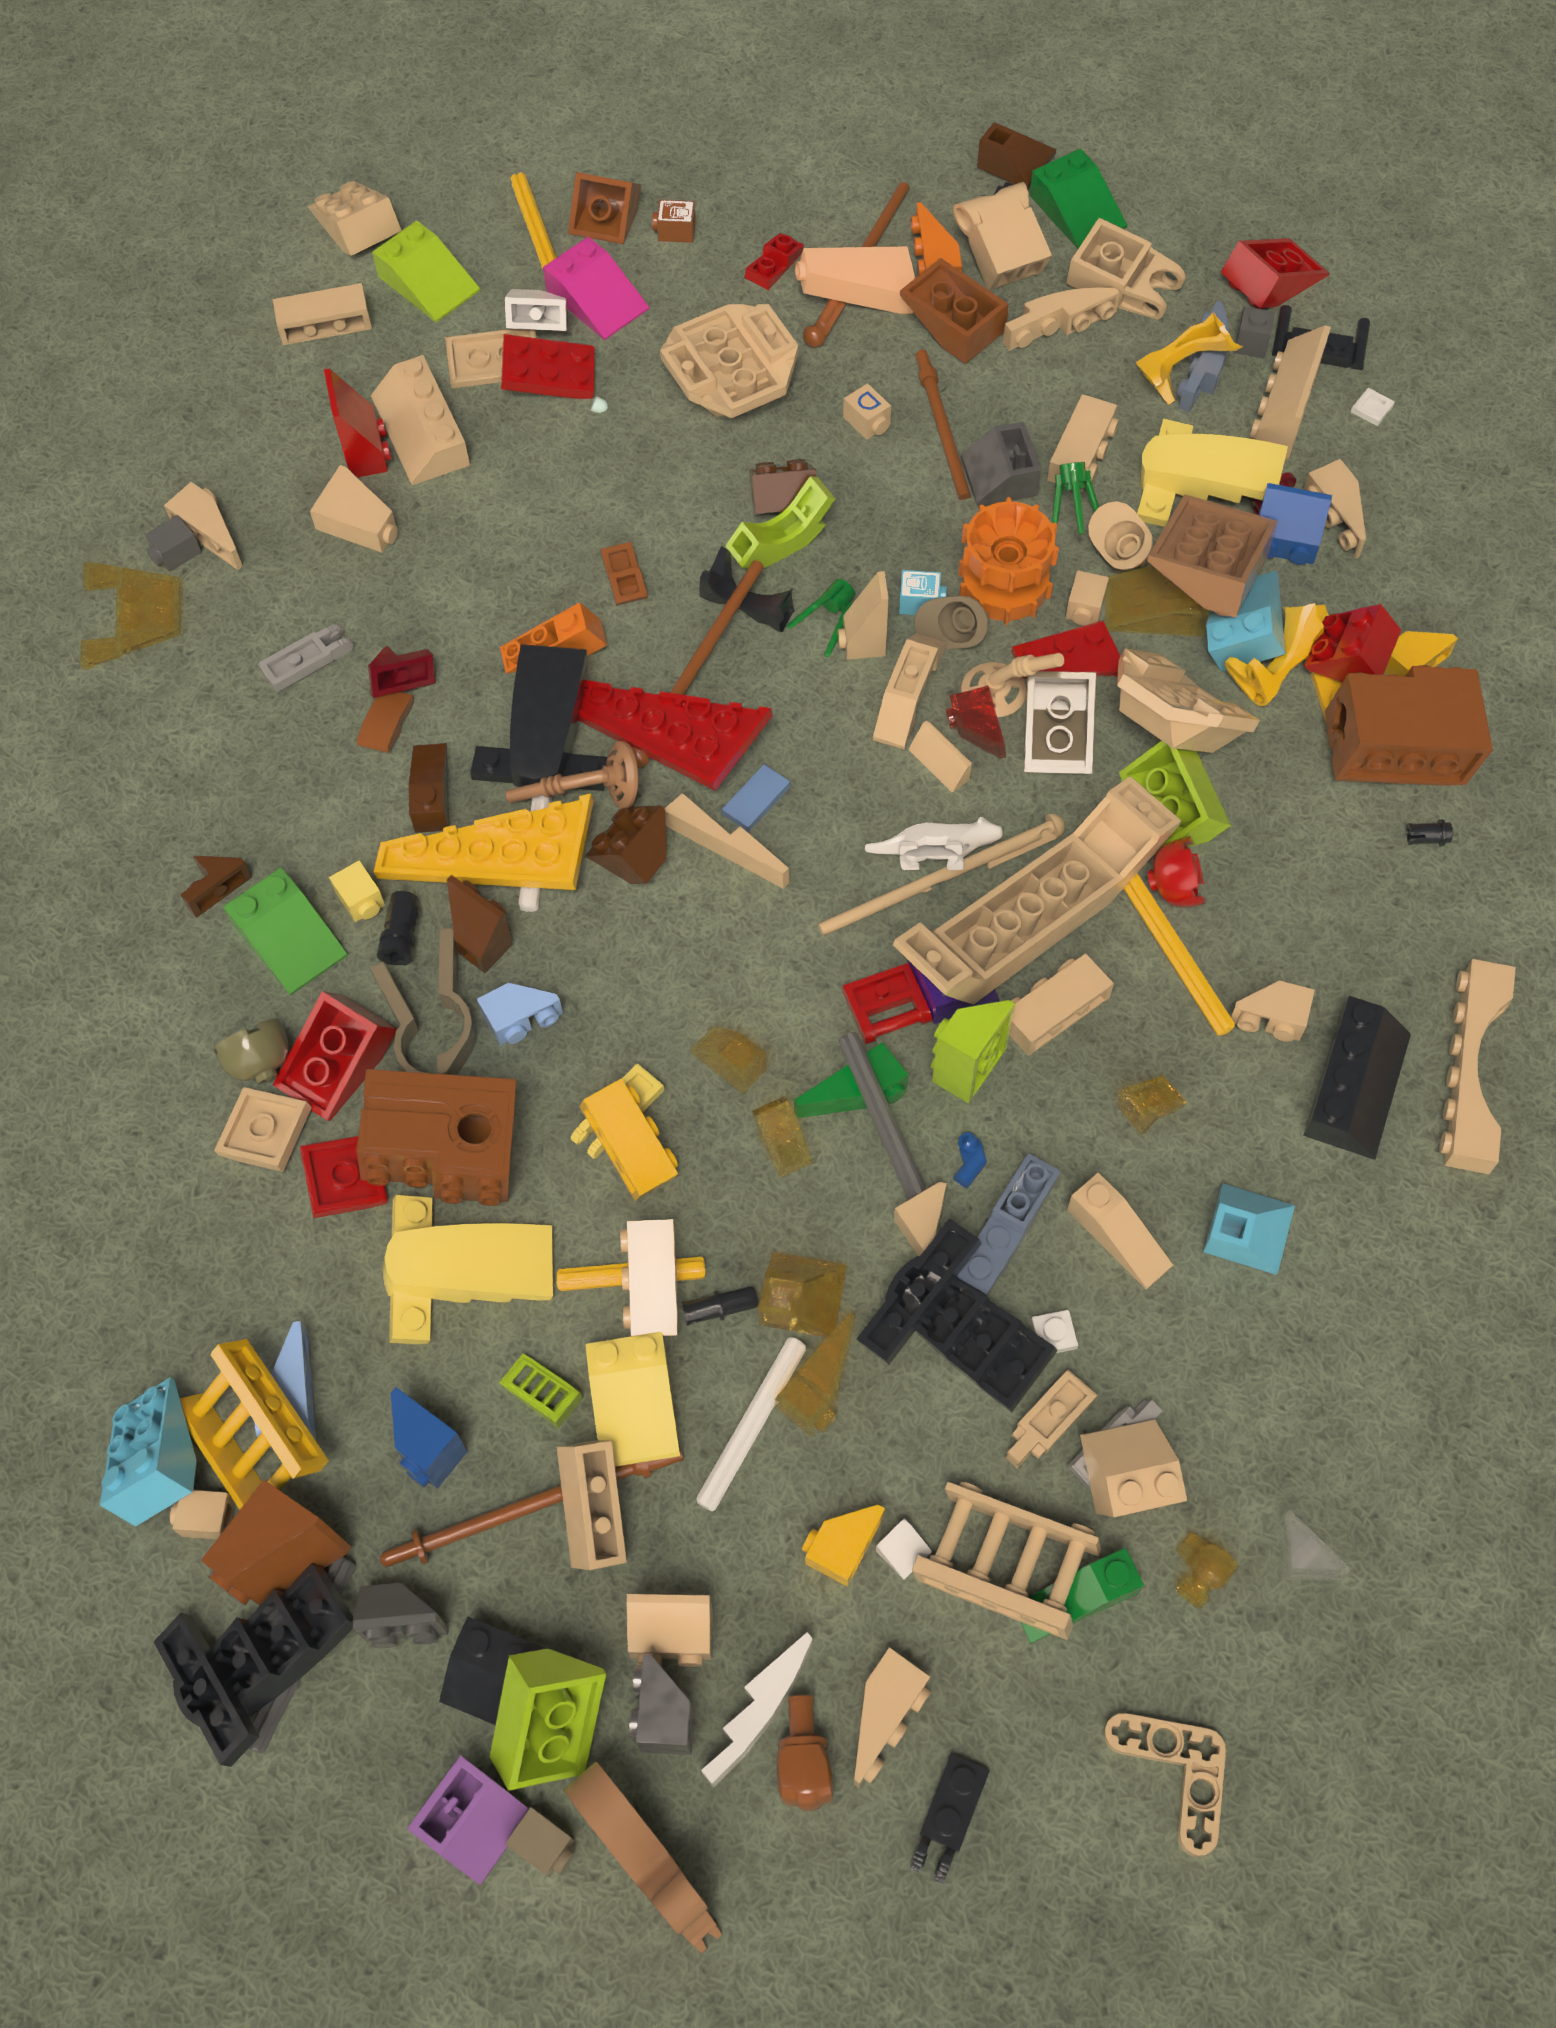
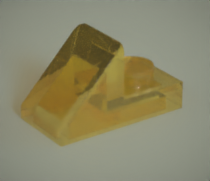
M1162 1075L1123 1088L1119 1093L1118 1109L1137 1132L1143 1135L1158 1118L1179 1111L1186 1101L1165 1076Z
M783 1096L752 1111L760 1131L756 1135L780 1178L813 1163L791 1103L787 1097Z

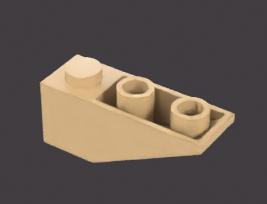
M1339 459L1309 472L1303 490L1332 495L1325 527L1331 528L1345 521L1350 529L1339 533L1338 540L1340 546L1345 551L1355 548L1354 557L1356 559L1360 557L1366 541L1359 483L1343 461Z
M890 1647L865 1684L854 1785L858 1788L862 1783V1779H865L870 1784L873 1782L885 1763L878 1758V1755L886 1743L893 1748L897 1746L908 1729V1726L901 1722L902 1719L907 1716L911 1709L918 1713L931 1694V1691L925 1688L929 1683L930 1676Z

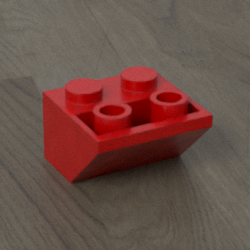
M1382 604L1325 616L1322 622L1324 633L1314 642L1305 663V668L1308 671L1342 683L1348 673L1362 672L1371 675H1383L1401 629Z

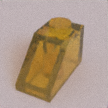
M713 1026L690 1049V1052L742 1094L767 1070L766 1053L738 1031Z

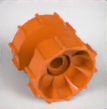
M1010 497L1005 502L994 503L986 507L980 505L979 512L973 516L970 523L963 524L961 542L965 543L963 560L959 561L958 575L962 577L959 596L974 598L980 602L986 612H989L990 619L1004 621L1005 625H1008L1009 621L1019 620L1029 615L1034 618L1036 610L1041 607L1046 598L1050 599L1052 595L1053 583L1049 582L1051 565L1055 566L1057 564L1059 547L1055 546L1057 523H1051L1047 516L1039 511L1038 504L1030 506L1025 503L1011 501Z

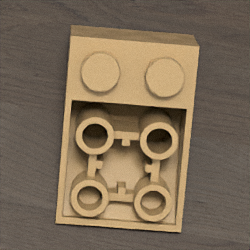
M356 181L340 186V191L332 195L327 193L315 198L314 204L307 206L341 250L350 256L402 231L389 197L363 184L356 183Z

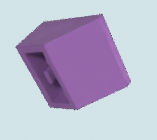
M460 1755L407 1830L476 1883L482 1885L508 1848L505 1843L529 1808Z

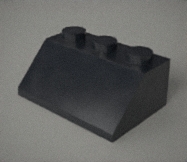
M467 1616L449 1658L439 1702L496 1726L509 1655L547 1648Z

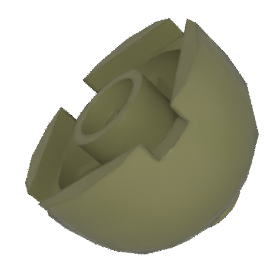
M273 1018L257 1023L259 1028L249 1031L244 1028L215 1045L216 1049H213L228 1075L240 1081L255 1079L257 1084H263L278 1076L276 1069L286 1061L289 1048L285 1030L279 1019Z

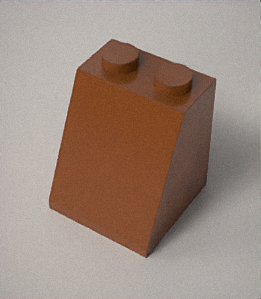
M263 1480L204 1555L201 1562L213 1570L208 1578L242 1604L246 1605L251 1599L260 1606L274 1589L285 1592L311 1563L320 1565L324 1569L347 1554L351 1546L319 1517Z

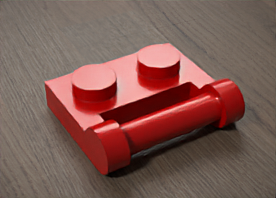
M909 963L842 985V992L865 1045L876 1042V1037L919 1022L921 1025L932 1022L930 1009ZM912 1002L914 1006L913 1010L873 1024L870 1023L868 1018Z

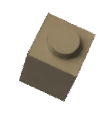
M530 1807L505 1843L510 1849L549 1878L554 1871L561 1874L575 1854L570 1849L575 1841L532 1807Z

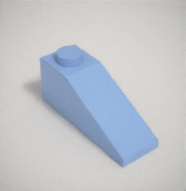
M296 1321L291 1325L271 1375L316 1440L308 1331L301 1321ZM255 1423V1432L258 1437L262 1432Z

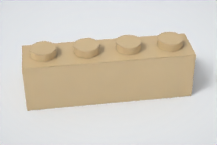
M1324 325L1289 339L1285 351H1278L1273 370L1278 372L1277 375L1270 374L1265 392L1270 393V396H1263L1257 414L1261 415L1262 419H1255L1250 438L1288 446L1286 459L1290 457L1331 329L1330 326Z
M424 355L394 364L372 393L371 398L380 418L383 419L385 429L411 485L470 466L465 441Z

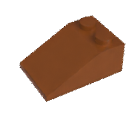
M942 258L938 259L900 290L902 299L942 348L965 364L1004 333L1009 304Z

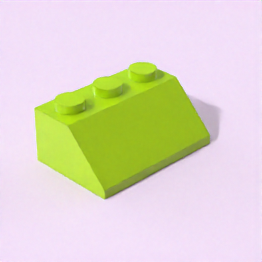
M1160 741L1119 772L1122 781L1131 776L1181 820L1177 829L1160 848L1166 843L1191 836L1194 841V845L1188 847L1206 843L1231 826L1197 751L1172 748L1165 742Z
M1005 1000L956 1010L950 1020L944 1018L934 1034L937 1042L932 1050V1053L935 1054V1058L930 1066L933 1069L932 1082L969 1104L1007 1049L1015 1003Z
M551 1649L509 1655L490 1751V1759L508 1791L580 1776L586 1770L606 1678V1672L603 1668Z

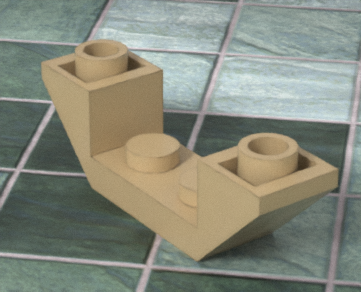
M917 633L906 639L883 696L873 741L905 749L915 725L917 705L931 671H936L947 642Z

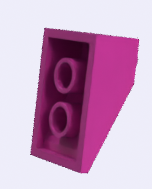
M589 236L543 267L546 291L566 298V308L603 340H606L649 310L648 304L609 253Z

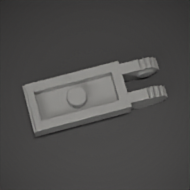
M333 624L317 633L313 632L260 661L258 665L274 690L279 692L331 663L333 659L336 660L352 651L354 644L349 638L342 636L344 631L340 625Z

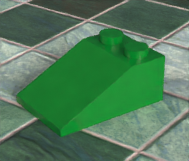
M1081 148L1032 170L1029 196L1077 249H1079L1098 218L1122 229L1127 228L1128 225L1098 166Z

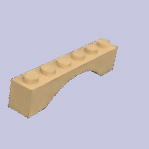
M1472 959L1466 970L1460 971L1458 974L1456 992H1462L1461 1002L1456 1003L1452 1018L1453 1023L1458 1024V1034H1453L1449 1048V1054L1455 1056V1064L1449 1067L1446 1078V1087L1452 1088L1451 1099H1446L1443 1109V1120H1448L1449 1124L1448 1132L1444 1131L1439 1147L1440 1153L1445 1154L1444 1166L1490 1174L1499 1162L1501 1127L1491 1114L1482 1095L1478 1078V1053L1486 1028L1506 1010L1513 999L1516 967Z

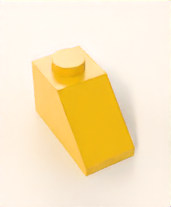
M1405 631L1399 636L1384 673L1386 675L1406 676L1412 666L1428 665L1436 667L1451 655L1458 638L1454 634Z
M880 1505L871 1506L825 1520L819 1531L812 1529L802 1548L807 1553L805 1564L848 1587L884 1518L885 1508Z

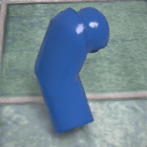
M965 1132L958 1138L957 1144L963 1165L953 1177L954 1181L966 1189L969 1188L987 1162L983 1144L972 1132Z

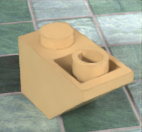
M1279 980L1237 1001L1231 1018L1241 1030L1256 1032L1259 1030L1261 1017L1267 1018L1265 1032L1272 1033L1273 1037L1280 1041L1289 1042L1294 1039L1300 1041L1307 1026L1315 990Z

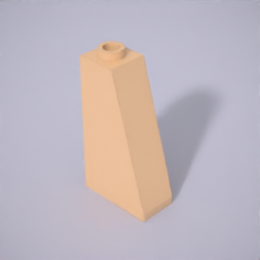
M907 246L804 248L800 261L796 262V279L801 281L802 290L805 294L893 313H913L900 296V290L915 279Z

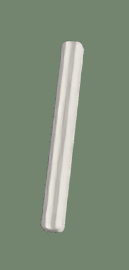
M793 1337L787 1338L697 1496V1503L703 1508L710 1511L716 1510L806 1351V1345L800 1340Z

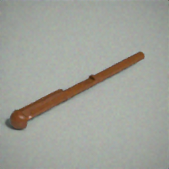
M901 182L862 247L876 246L909 191L907 183ZM829 299L814 326H808L804 329L803 339L808 346L817 348L825 342L847 302Z
M754 560L670 693L682 695L686 693L763 570L764 566L761 562ZM631 747L636 758L637 768L645 767L650 762L648 756L639 749Z

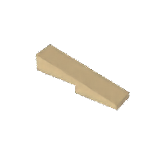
M683 793L664 808L666 827L783 889L789 884V868L741 826L732 834H729Z

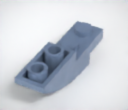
M1216 301L1212 311L1205 312L1201 323L1214 312L1228 331L1227 315L1223 302ZM1198 351L1191 355L1190 362L1192 363L1188 372L1190 377L1182 379L1177 391V396L1181 397L1179 409L1190 412L1201 391L1211 395L1214 394L1227 351Z
M1029 1153L1027 1154L993 1208L991 1217L977 1237L982 1244L956 1279L985 1296L989 1295L1033 1225L1061 1173L1060 1170Z

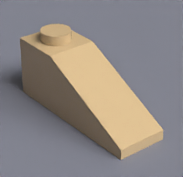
M190 482L164 505L169 519L178 515L193 532L198 543L239 570L243 566L218 509V501L215 495L207 488L201 489Z
M885 571L877 572L843 615V629H838L837 633L839 649L845 648L846 659L886 656L888 592Z
M1100 1173L1094 1175L1071 1195L1067 1211L1146 1290L1173 1267L1172 1262L1126 1199Z

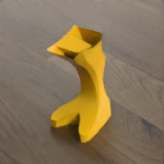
M1213 312L1203 323L1191 326L1174 342L1161 350L1149 353L1137 361L1136 364L1169 405L1175 401L1170 379L1173 365L1198 351H1237L1243 346L1233 342L1224 324Z
M1315 603L1301 607H1283L1285 611L1284 641L1286 654L1275 657L1267 668L1255 658L1248 664L1235 657H1229L1225 661V668L1247 697L1256 705L1266 706L1276 696L1287 674L1308 657L1312 644L1324 633V625L1317 617Z

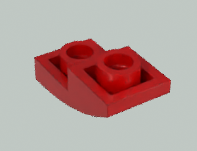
M779 233L764 244L762 256L745 268L744 278L769 290L803 252L804 244L794 240L789 235Z

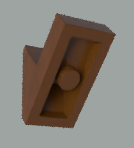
M194 856L193 858L199 870L205 877L190 884L187 890L180 895L189 911L197 918L251 879L252 876L242 858Z

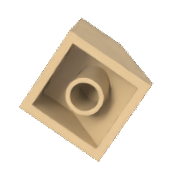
M1155 1419L1080 1435L1096 1514L1118 1517L1187 1501L1179 1459Z
M627 1594L628 1654L630 1658H637V1665L642 1666L643 1655H652L659 1665H662V1659H678V1665L683 1667H700L703 1660H712L713 1607L710 1595Z

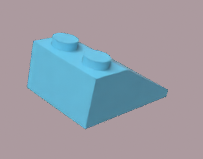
M1276 570L1257 577L1236 618L1221 616L1209 610L1206 624L1208 652L1221 671H1227L1225 661L1229 657H1235L1248 664L1254 658L1258 661H1264L1286 654L1279 579Z

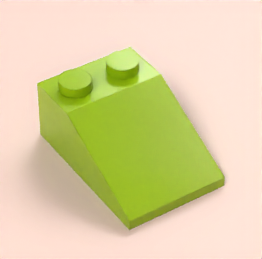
M417 220L372 252L378 277L436 323L481 291L480 287L437 235Z

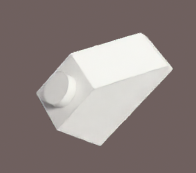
M511 289L506 295V328L567 330L566 298L542 290Z

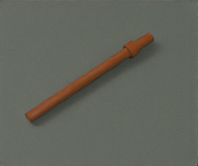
M919 350L915 355L920 369L918 372L921 386L925 387L958 498L959 500L970 499L971 494L937 386L939 379L936 369L931 366L927 351Z

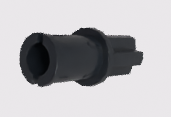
M750 1286L721 1294L717 1290L714 1291V1295L681 1303L686 1324L689 1326L719 1317L722 1321L725 1320L724 1316L757 1308L758 1298L756 1290Z

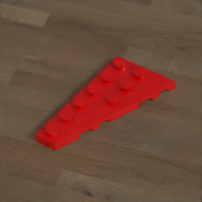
M583 680V696L577 720L617 741L627 742L630 747L639 749L646 756L716 791L773 714L771 708L759 706L758 709L744 708L742 703L718 704L710 702L709 698L662 691L659 694L645 693L642 688L631 687L630 690L612 688L609 683Z

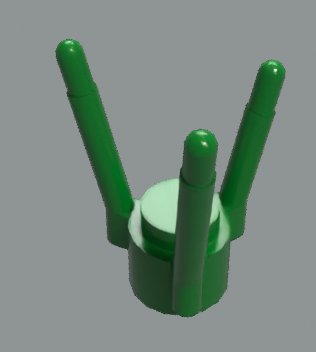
M1085 462L1059 465L1060 474L1055 475L1056 489L1052 523H1058L1063 485H1065V491H1073L1078 533L1082 535L1085 531L1080 490L1084 489V484L1093 511L1095 512L1099 508L1091 482L1090 470H1086Z
M836 579L815 602L796 616L787 625V628L792 629L821 605H824L832 613L841 611L840 618L824 653L825 657H830L838 641L837 631L838 629H843V615L852 605L851 600L855 597L854 588L847 581Z

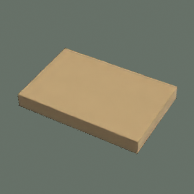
M507 329L445 337L451 388L501 382L503 335L509 334L537 338L536 330Z

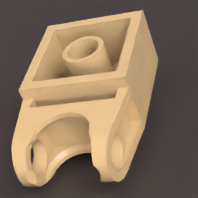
M1098 218L1071 260L1066 284L1076 289L1117 288L1120 291L1119 309L1158 320L1165 314L1167 304L1159 293L1153 289L1178 290L1184 284L1186 276L1183 269L1177 263L1153 249L1151 242ZM1165 272L1174 274L1177 280L1168 277ZM1146 302L1155 305L1158 310L1151 309Z

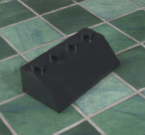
M1352 996L1348 997L1337 1022L1303 1135L1373 1160L1376 1159L1411 1033L1385 1007Z

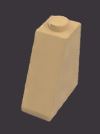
M340 465L310 510L315 529L383 553L388 544L395 542L398 534L393 512L349 469Z

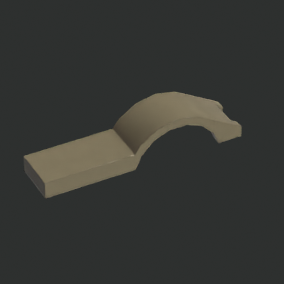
M446 928L439 931L438 994L444 1008L454 1010L464 1019V1030L459 1041L452 1048L437 1055V1074L458 1075L473 1052L476 1031L469 1007L458 995V949L454 940L453 928Z
M381 962L370 969L399 1024L393 1046L398 1064L402 1072L424 1073L417 1071L407 1063V1050L411 1040L419 1033V1030L384 962Z

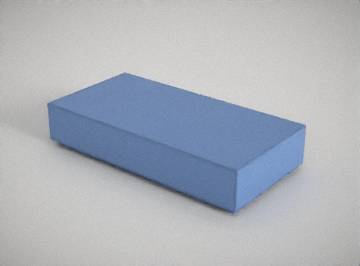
M764 764L722 808V815L749 832L791 787L790 781Z

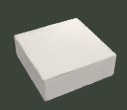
M1367 388L1353 405L1351 413L1378 426L1393 408L1395 401Z

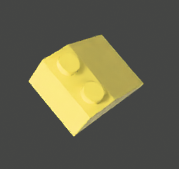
M662 1332L585 1344L598 1441H612L615 1467L680 1456Z

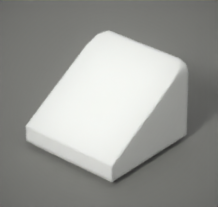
M905 1518L876 1546V1552L903 1580L912 1573L917 1556L927 1558L932 1553V1550Z

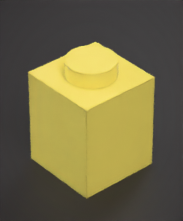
M360 861L329 877L336 895L354 922L360 919L373 918L379 913L380 908L385 906L380 890Z

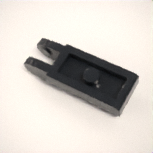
M950 1754L919 1834L922 1838L910 1869L919 1873L928 1856L927 1850L930 1842H936L946 1847L942 1860H939L934 1880L944 1884L955 1852L959 1853L990 1770L958 1755Z

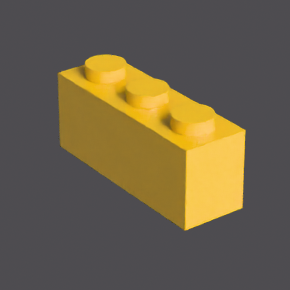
M621 1078L585 1098L579 1107L633 1199L637 1201L674 1179L678 1175L675 1169L678 1167V1163L669 1148L663 1149L657 1139L659 1130L650 1116L645 1118L638 1107L641 1101L632 1085L626 1086Z

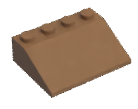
M1184 494L1150 551L1147 561L1203 608L1214 611L1221 616L1236 618L1269 555L1278 521Z

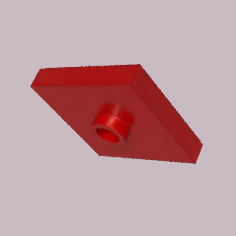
M358 1136L300 1146L313 1219L387 1204L388 1200L384 1185H373L368 1183L367 1180H361L357 1158Z

